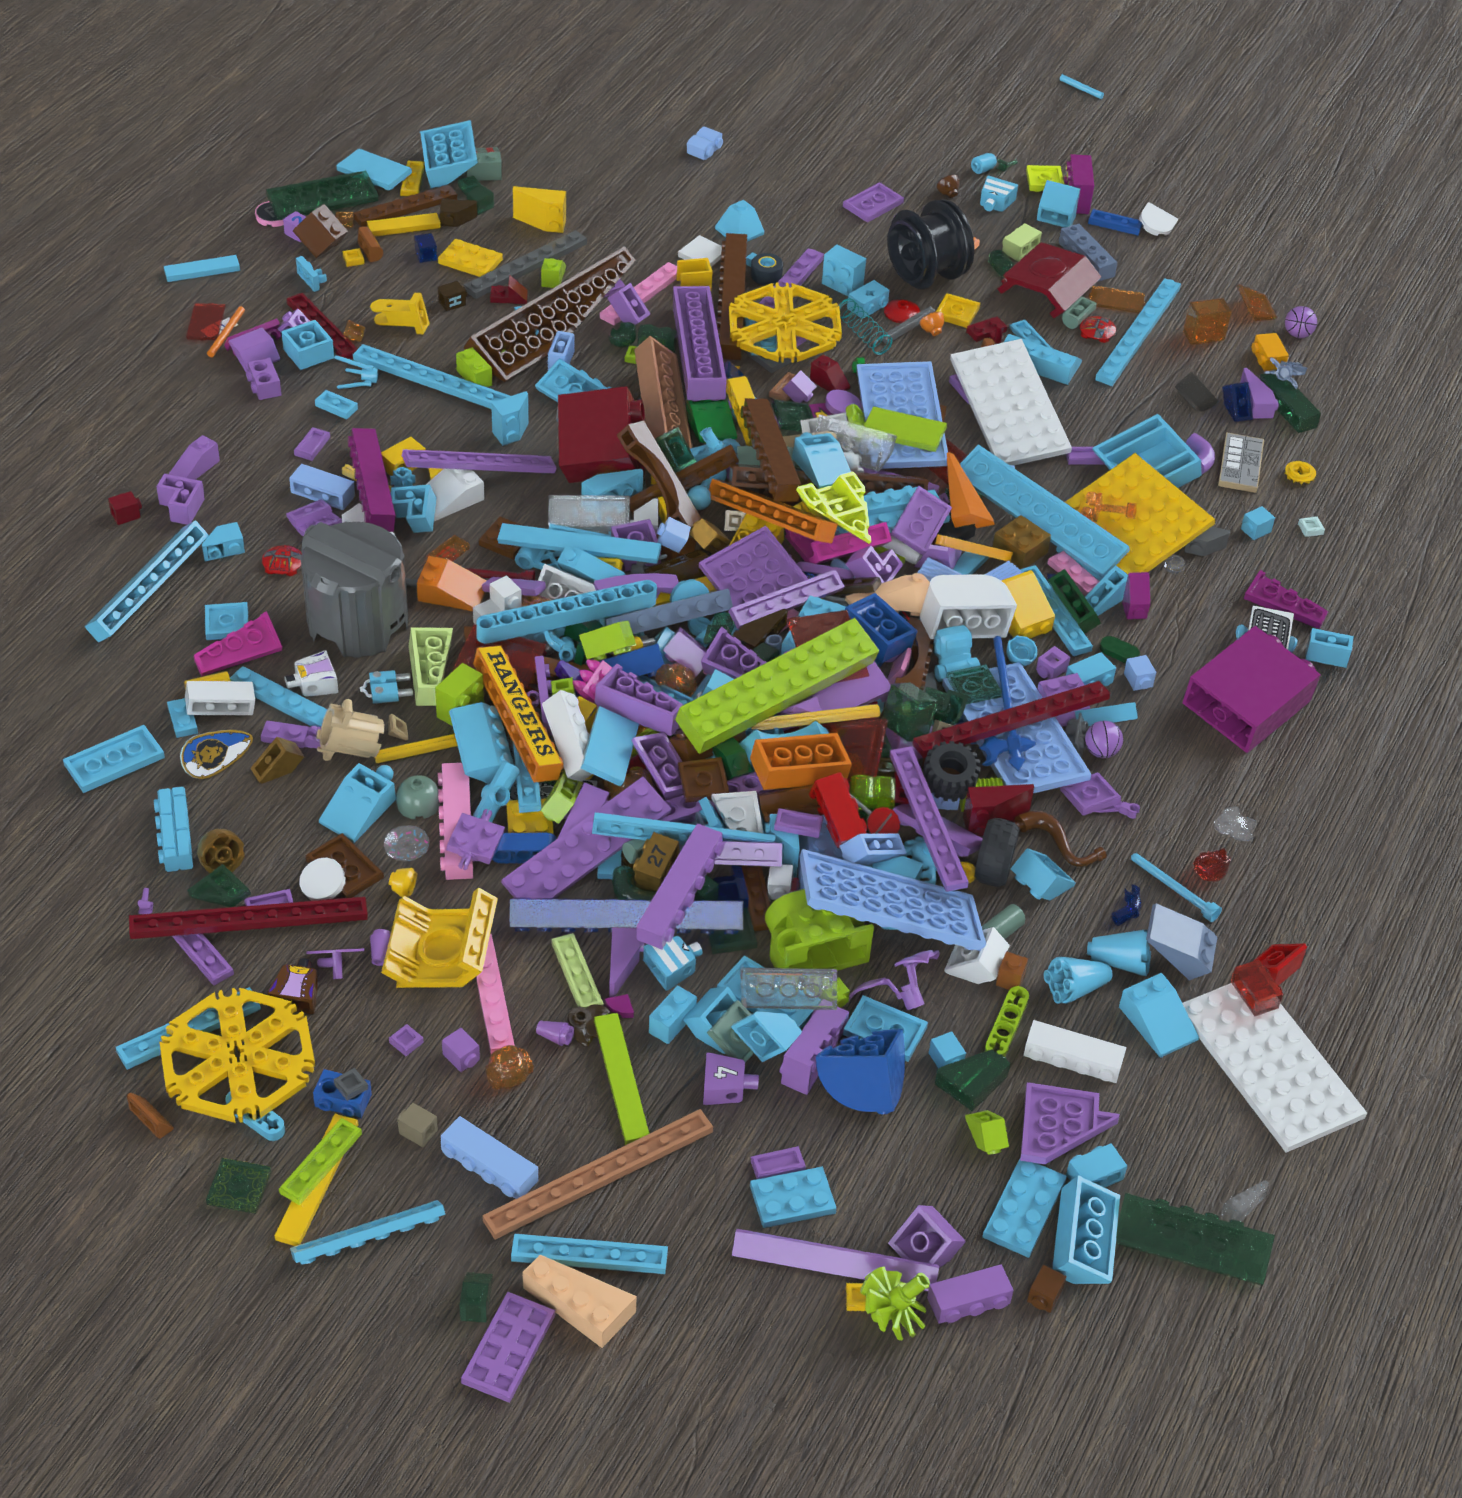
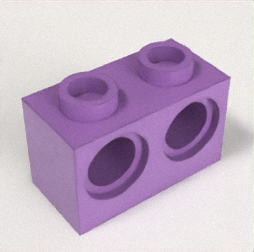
M265 358L248 362L249 370H246V377L251 384L252 392L257 394L258 399L262 400L281 396L280 380L271 359Z

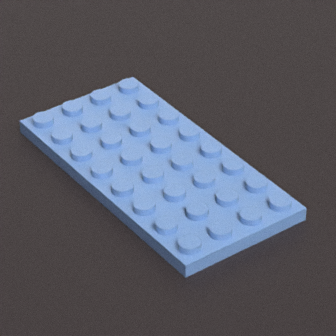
M931 361L857 364V377L865 422L873 407L942 422ZM945 433L936 452L867 437L871 469L947 466L948 449Z
M1017 662L1006 665L1012 707L1043 698L1021 663ZM998 667L943 679L942 686L964 722L1004 710ZM962 678L973 681V683L964 681V685H961L959 682H963ZM980 678L979 685H976L974 682H977L976 679ZM970 684V687H967L968 690H965L966 685ZM971 686H976V689H973L974 692H969L972 689ZM979 688H981L982 690H986V689H987L988 693H984L983 691H979ZM966 694H971V696L968 697L969 700L964 699V697H967ZM1055 717L1016 729L1020 738L1025 737L1036 742L1034 747L1027 751H1022L1020 756L1025 759V762L1019 772L1008 762L1012 758L1008 751L1001 753L997 758V762L991 764L997 777L1002 778L1004 785L1034 784L1033 793L1091 779L1089 769ZM1008 731L995 735V737L1007 740ZM984 739L976 741L979 747L984 743Z
M802 849L799 857L808 906L816 910L831 911L839 916L854 917L862 922L876 923L881 927L895 928L903 933L918 934L926 939H937L949 945L956 944L968 950L980 951L986 946L973 895L956 890L946 892L942 886Z

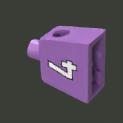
M707 1053L703 1105L740 1103L743 1100V1089L758 1090L759 1075L744 1074L745 1061L742 1059Z

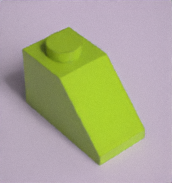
M544 259L541 268V287L554 288L561 284L566 269V264L563 260Z
M989 1110L965 1115L977 1148L987 1152V1154H997L1001 1152V1149L1009 1147L1003 1117Z

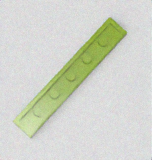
M618 1013L594 1017V1024L625 1145L648 1135L649 1130Z

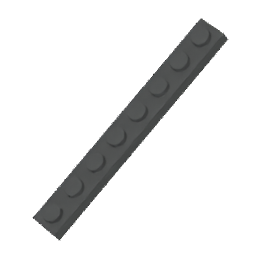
M575 230L464 284V287L468 294L477 299L491 292V286H503L509 283V275L514 279H518L542 267L545 258L558 259L587 245V238Z

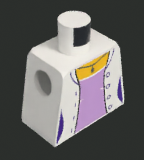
M322 651L294 663L295 674L285 676L287 688L300 686L301 692L305 697L338 693L337 677L327 651Z

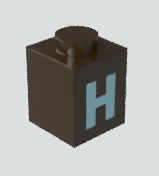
M458 281L438 286V302L446 312L466 305L467 290Z

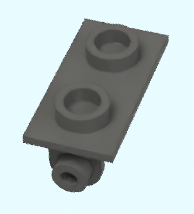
M1079 713L1078 719L1072 718L1067 722L1066 735L1082 758L1083 750L1086 749L1085 736L1089 726L1088 722L1084 721L1082 713Z

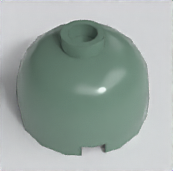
M415 775L406 778L397 789L396 803L398 811L410 819H416V816H423V819L434 815L440 806L438 786L426 776Z

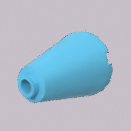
M1148 930L1093 937L1092 942H1088L1087 955L1091 956L1092 961L1103 962L1118 969L1147 976L1151 960L1150 945L1146 940Z

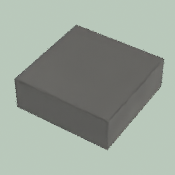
M355 1068L333 1079L334 1085L347 1101L368 1090V1083Z

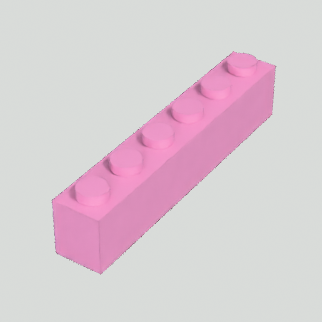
M462 763L442 764V773H438V786H443V789H438L439 803L443 802V806H439V819H444V823H439L440 836H444V840H440V854L445 853V857H440L441 871H445L446 880L473 879V861H470L467 870L460 869L458 865L462 857L446 850L461 814L471 815L469 776L465 775Z

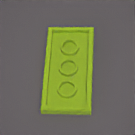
M873 407L862 428L861 435L936 452L947 428V423Z

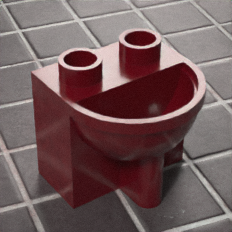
M627 386L558 395L559 467L569 483L583 482L598 474L642 469L644 477L646 468L626 452L617 437V434L628 424L640 421L645 422L646 419L643 401L634 400Z

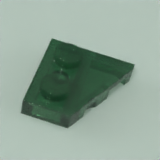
M223 864L187 890L191 898L227 907H235L251 895L249 888Z

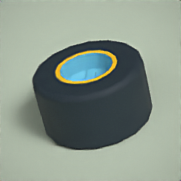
M762 253L752 259L751 278L757 284L769 285L773 283L775 285L782 278L783 261L777 255Z

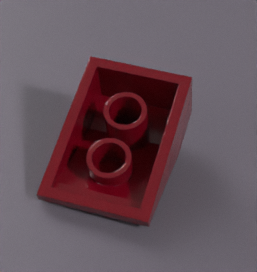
M1034 784L968 787L963 813L966 830L977 836H983L988 820L1000 818L1015 822L1016 816L1030 811Z

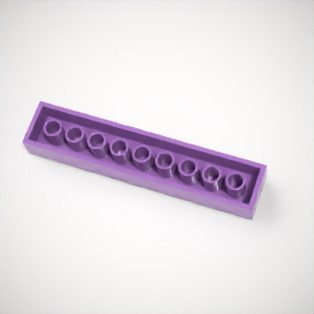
M673 286V312L687 400H726V374L710 286Z

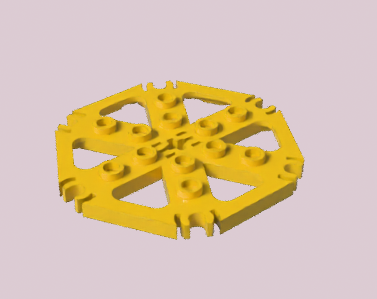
M773 283L738 295L734 299V303H730L729 306L730 338H732V341L737 340V347L779 362V357L782 363H784L785 358H790L791 363H794L795 357L797 362L833 349L836 346V341H840V338H842L838 304H832V298H829L828 295L791 283V288L789 283H786L785 287H780L779 283H776L775 288ZM767 296L774 299V309L754 301ZM798 296L813 301L793 309V297ZM739 317L757 321V323L747 327L737 328V318ZM823 317H830L833 329L813 323V321ZM776 335L777 350L775 352H769L764 348L753 345ZM796 336L818 343L819 346L805 352H800L797 349Z
M232 988V995L229 997H225L223 991L219 990L218 1000L214 992L170 1021L169 1026H166L167 1034L172 1036H161V1042L159 1041L166 1092L170 1098L180 1094L176 1098V1103L178 1106L181 1105L182 1109L236 1123L235 1114L238 1115L240 1123L243 1122V1115L246 1113L252 1114L253 1120H256L257 1110H259L260 1118H262L306 1087V1083H309V1075L303 1072L309 1071L313 1073L315 1060L307 1017H304V1012L293 1015L297 1008L291 1001L239 988V996H237L236 989ZM252 1001L271 1006L275 1009L271 1016L246 1032L242 1008L244 1003ZM214 1008L218 1011L222 1036L190 1028L188 1022L206 1009ZM295 1030L299 1032L302 1045L300 1054L290 1055L268 1049ZM235 1046H237L240 1052V1062H237V1057L234 1055ZM177 1051L206 1060L186 1074L176 1075L173 1069L172 1053ZM253 1072L285 1080L287 1083L270 1096L261 1098L256 1093ZM229 1078L232 1097L230 1103L220 1105L199 1098L200 1095L223 1079Z

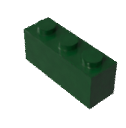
M1065 569L1048 579L1052 589L1084 634L1101 624L1096 612Z

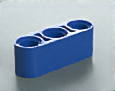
M503 833L492 860L496 863H525L554 842L557 837L552 833Z

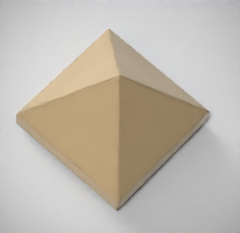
M726 510L724 530L737 531L745 517V513L742 511Z
M390 714L388 735L405 741L408 740L407 724L394 714Z

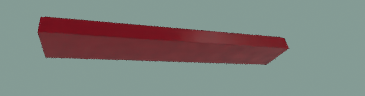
M303 293L286 299L287 305L293 311L299 309L310 321L316 320L333 340V349L337 356L353 359V354L358 348Z

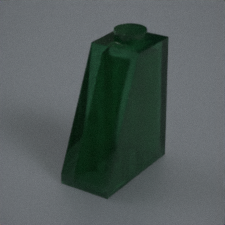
M991 1049L940 1067L936 1073L935 1085L973 1112L1008 1077L1011 1063L1003 1055Z

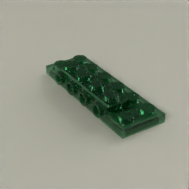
M366 170L266 189V196L278 221L283 220L295 211L304 216L309 215L323 204L329 210L376 202L379 199V195Z
M1125 1193L1117 1225V1245L1260 1286L1264 1285L1275 1235L1245 1227L1241 1221L1229 1220L1227 1222L1220 1220L1219 1216L1213 1213L1206 1212L1202 1215L1195 1213V1210L1188 1206L1181 1205L1177 1208L1170 1206V1202L1156 1198L1153 1201Z

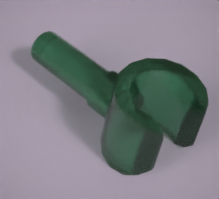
M999 159L997 162L1000 164L996 169L1005 172L1009 166L1017 164L1018 161L1006 162Z

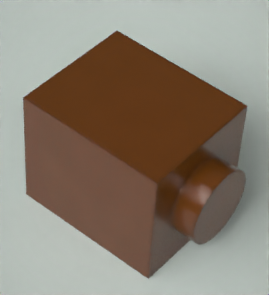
M1043 1265L1030 1288L1027 1302L1037 1309L1051 1313L1063 1291L1067 1276Z

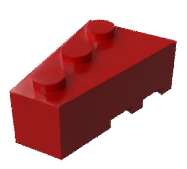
M841 772L816 780L808 794L811 800H817L820 808H817L820 816H825L828 823L826 828L837 848H840V845L858 834H866L867 831L865 820L861 819L858 814L857 801L849 793L850 786L848 780L843 778Z

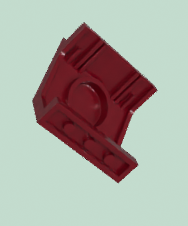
M1040 242L1003 275L1005 278L1001 280L1002 285L997 289L1002 294L1012 286L1019 285L1043 293L1054 305L1055 308L1050 314L1053 318H1056L1101 278V275L1086 256Z

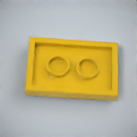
M454 239L438 257V264L481 277L493 271L503 260V254Z

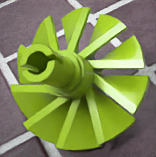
M880 1267L865 1276V1281L860 1289V1293L866 1296L865 1310L867 1314H871L873 1322L878 1323L881 1331H886L888 1321L892 1319V1330L898 1340H903L900 1323L913 1338L917 1334L914 1332L910 1320L917 1323L921 1329H924L925 1324L910 1307L924 1313L926 1312V1308L915 1299L918 1294L929 1287L930 1281L925 1274L918 1273L913 1279L905 1283L900 1281L902 1273L886 1271L885 1267Z

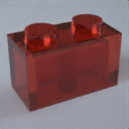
M1259 959L1234 968L1230 982L1254 1017L1279 1009L1283 997L1282 989L1275 983L1269 970L1263 966Z

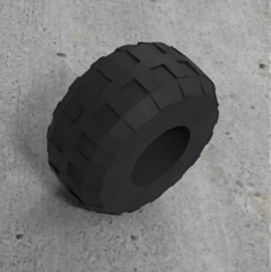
M1000 818L988 820L974 875L980 883L995 887L1006 885L1019 834V827L1015 822Z

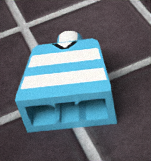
M987 176L982 189L981 206H984L986 211H992L993 209L1004 211L1016 200L1018 184Z
M675 936L670 943L667 942L663 950L649 944L645 945L643 961L665 991H667L695 972L696 957L702 955L703 952L698 942L687 946L680 937Z

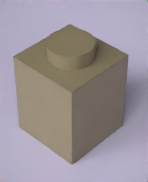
M412 1103L407 1110H402L398 1116L399 1134L421 1147H424L438 1131L437 1116L415 1103Z

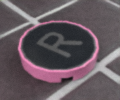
M279 201L264 202L255 209L256 220L263 226H267V224L272 225V227L284 225L283 219L291 214L290 207Z

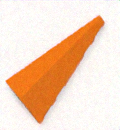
M948 452L947 466L950 506L952 507L951 518L954 527L975 524L976 528L995 525L992 516L955 455Z

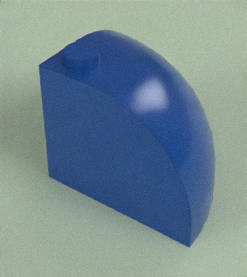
M903 1029L874 1031L872 1035L859 1039L858 1035L840 1040L841 1045L835 1048L829 1045L815 1057L817 1072L823 1086L839 1103L854 1110L877 1112L878 1114H888L894 1111L901 1097L904 1082L905 1047Z

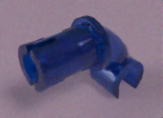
M1132 884V893L1124 888L1126 906L1111 913V918L1117 926L1132 918L1136 919L1139 917L1141 908L1140 888Z

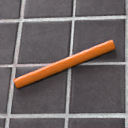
M242 306L238 307L208 350L207 355L209 357H214L245 312Z

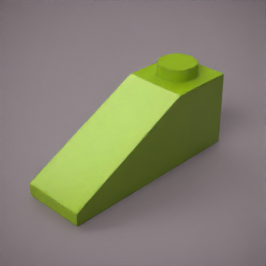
M564 769L540 810L544 817L549 821H555L559 824L574 805L583 781L567 778Z

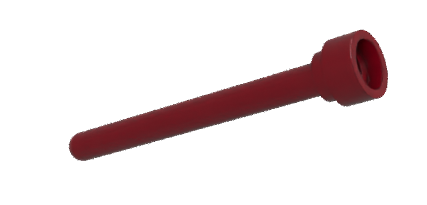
M465 568L481 578H502L508 576L511 579L535 581L534 570L512 573Z

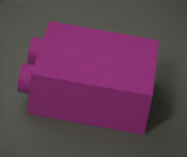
M1254 626L1190 677L1182 703L1248 753L1311 701L1321 674L1316 671L1311 662L1306 659H1299L1283 647L1282 642L1276 636L1267 635L1257 626Z

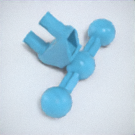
M711 427L705 428L700 432L706 445L689 449L679 435L669 441L677 454V461L684 467H689L730 444L735 453L737 446H740L735 439L718 440ZM726 469L704 480L701 485H695L689 489L687 495L697 510H703L711 503L709 491L711 480L725 481Z

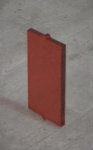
M195 303L186 338L201 341L216 340L220 333L226 305Z

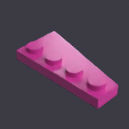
M266 611L254 621L251 620L244 624V627L229 633L221 641H216L194 654V660L202 677L282 651V645Z

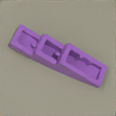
M649 573L614 576L595 580L593 584L597 591L638 581L651 580L657 585L656 598H658L660 592L671 594L679 581L676 575Z

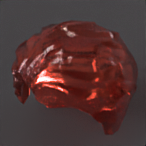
M1224 848L1219 851L1200 853L1193 862L1194 871L1205 881H1219L1227 875L1231 857L1228 858Z

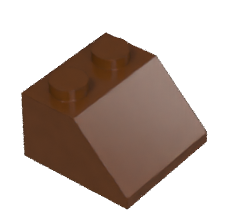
M325 204L312 211L293 229L295 235L316 258L341 243L348 232Z

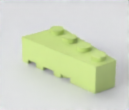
M411 628L409 653L416 706H436L435 687L444 678L453 628Z

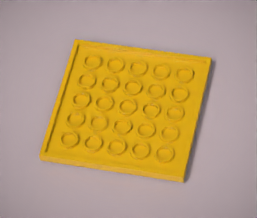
M1136 453L1065 502L1130 547V551L1116 565L1127 574L1149 572L1215 525V519Z

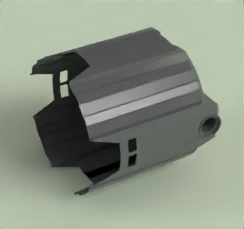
M319 522L316 525H310L302 539L301 567L309 634L313 637V643L316 633H318L320 636L336 642L344 658L346 656L358 658L376 655L382 651L386 652L391 634L399 629L404 621L406 629H408L405 560L401 543L398 541V538L384 528L365 522H344L332 526ZM404 613V618H403L402 621L399 623V618H400V617L402 616V614ZM397 621L398 625L391 629L390 625Z

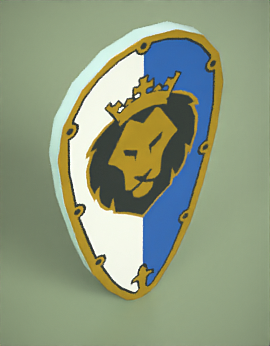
M220 730L193 736L182 747L180 754L181 765L191 777L198 779L210 778L241 758L252 744L253 737L249 733L238 730Z

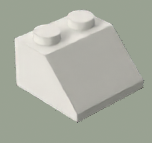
M994 927L985 929L983 934L986 946L978 951L968 950L963 946L955 944L944 971L949 975L976 984L991 982L998 977L1000 965L1010 945Z

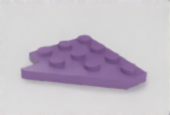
M1027 1082L1020 1161L1047 1164L1118 1124L1119 1114L1099 1111V1093Z

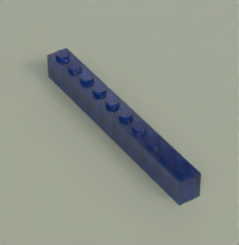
M510 898L509 927H515V931H529V927H538L540 932H551L552 927H561V932H575V928H585V932H599V928H608V932H612V927L636 928L652 900ZM694 900L692 906L686 908L682 923L680 925L677 924L675 929H677V933H691V929H701V933L713 934L715 929H724V934H738V930L743 929V901Z

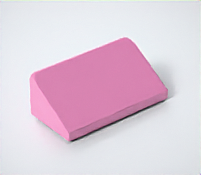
M907 648L893 662L887 678L890 685L894 686L896 677L902 678L906 675L910 664L911 648Z

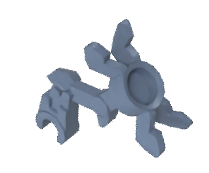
M1271 357L1270 361L1276 366L1277 371H1265L1264 374H1276L1278 379L1282 381L1288 380L1297 389L1298 384L1292 378V375H1305L1307 367H1303L1298 362L1281 361L1279 364L1277 360Z

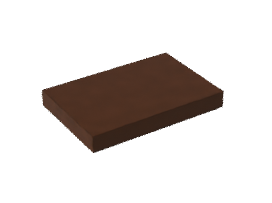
M343 833L305 855L308 863L319 858H330L342 866L345 872V884L340 894L344 898H352L384 878V873Z

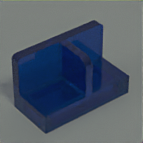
M732 865L731 876L715 877L713 879L721 915L748 913L749 896L741 865Z

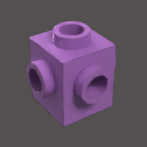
M299 309L292 313L288 311L282 317L283 322L277 329L281 332L310 322V320Z

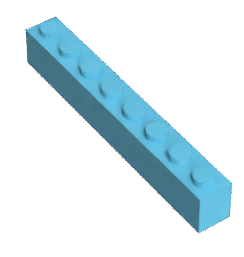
M196 520L184 526L84 627L98 642L110 637L209 536Z

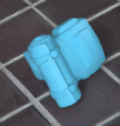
M964 625L936 631V636H934V654L938 657L939 664L935 665L934 675L938 682H942L944 678L981 670L979 660L976 657L971 658L972 634Z

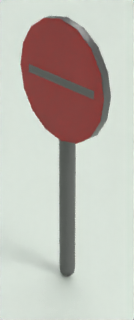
M855 798L858 806L869 815L867 827L870 834L898 833L900 820L893 810L881 807L872 812Z

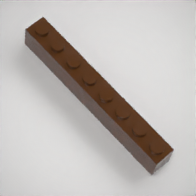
M745 398L744 406H741L740 410L741 418H744V426L748 429V437L752 440L753 449L756 450V458L760 461V468L764 472L765 482H768L769 493H772L774 501L798 502L799 494L796 489L801 486V482L768 399Z

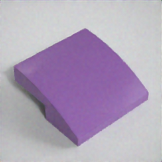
M322 499L286 513L291 524L302 536H304L306 529L310 525H316L319 522L329 526L342 523V519L332 513L331 505Z

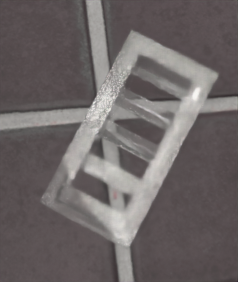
M1264 1180L1227 1200L1223 1205L1221 1216L1233 1226H1238L1265 1198L1269 1182Z

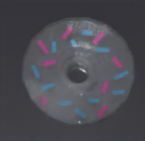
M411 825L399 826L392 829L386 835L384 848L387 854L396 860L413 861L427 852L429 837L419 827Z

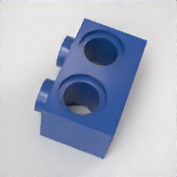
M323 1069L313 1091L315 1107L323 1111L342 1113L347 1117L362 1118L372 1095L370 1080L364 1079L368 1083V1090L353 1097L355 1099L347 1101L336 1088L333 1080L342 1074Z

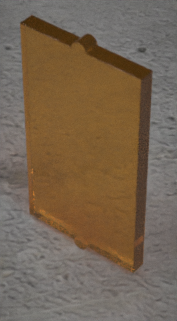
M1094 285L1092 286L1091 293H1089L1090 300L1097 303L1096 307L1140 314L1143 306H1145V293Z

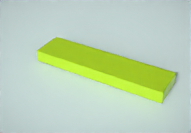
M341 1118L281 1185L279 1193L296 1204L301 1205L362 1135V1129Z

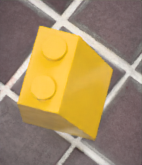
M1029 570L1001 580L1007 586L1017 604L1008 631L1014 638L1018 635L1031 639L1052 631L1055 614L1034 572Z

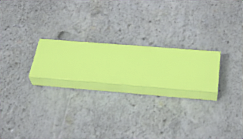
M574 933L553 938V949L577 1007L587 1008L593 1004L604 1006Z

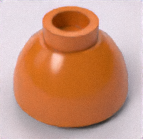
M941 312L930 313L924 316L919 324L923 330L931 333L932 336L942 333L941 328L944 325V315Z

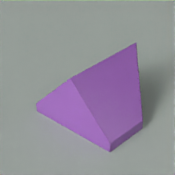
M929 545V549L914 567L921 568L927 558L930 557L954 569L962 550Z

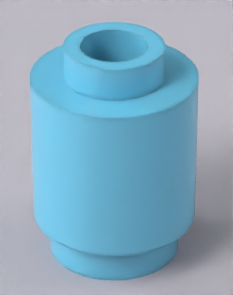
M992 153L982 154L972 159L971 168L975 173L981 174L993 169L997 164V159Z

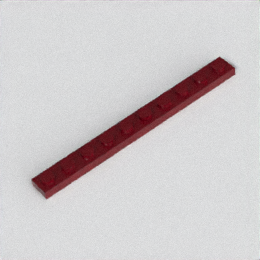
M1096 681L913 738V746L925 758L934 745L940 746V742L945 741L948 744L949 741H954V744H959L960 742L966 745L1109 700L1110 692L1100 681Z
M366 897L129 915L130 939L368 920Z

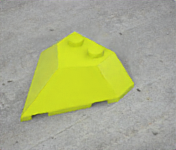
M854 471L840 475L833 485L816 489L812 483L797 487L796 490L800 498L812 514L837 523V526L868 544L871 543V536L868 535L869 518L867 502L864 501L865 486Z

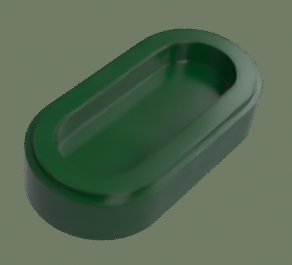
M1106 636L1101 640V652L1123 663H1126L1128 658L1139 657L1140 651L1136 646L1116 637Z

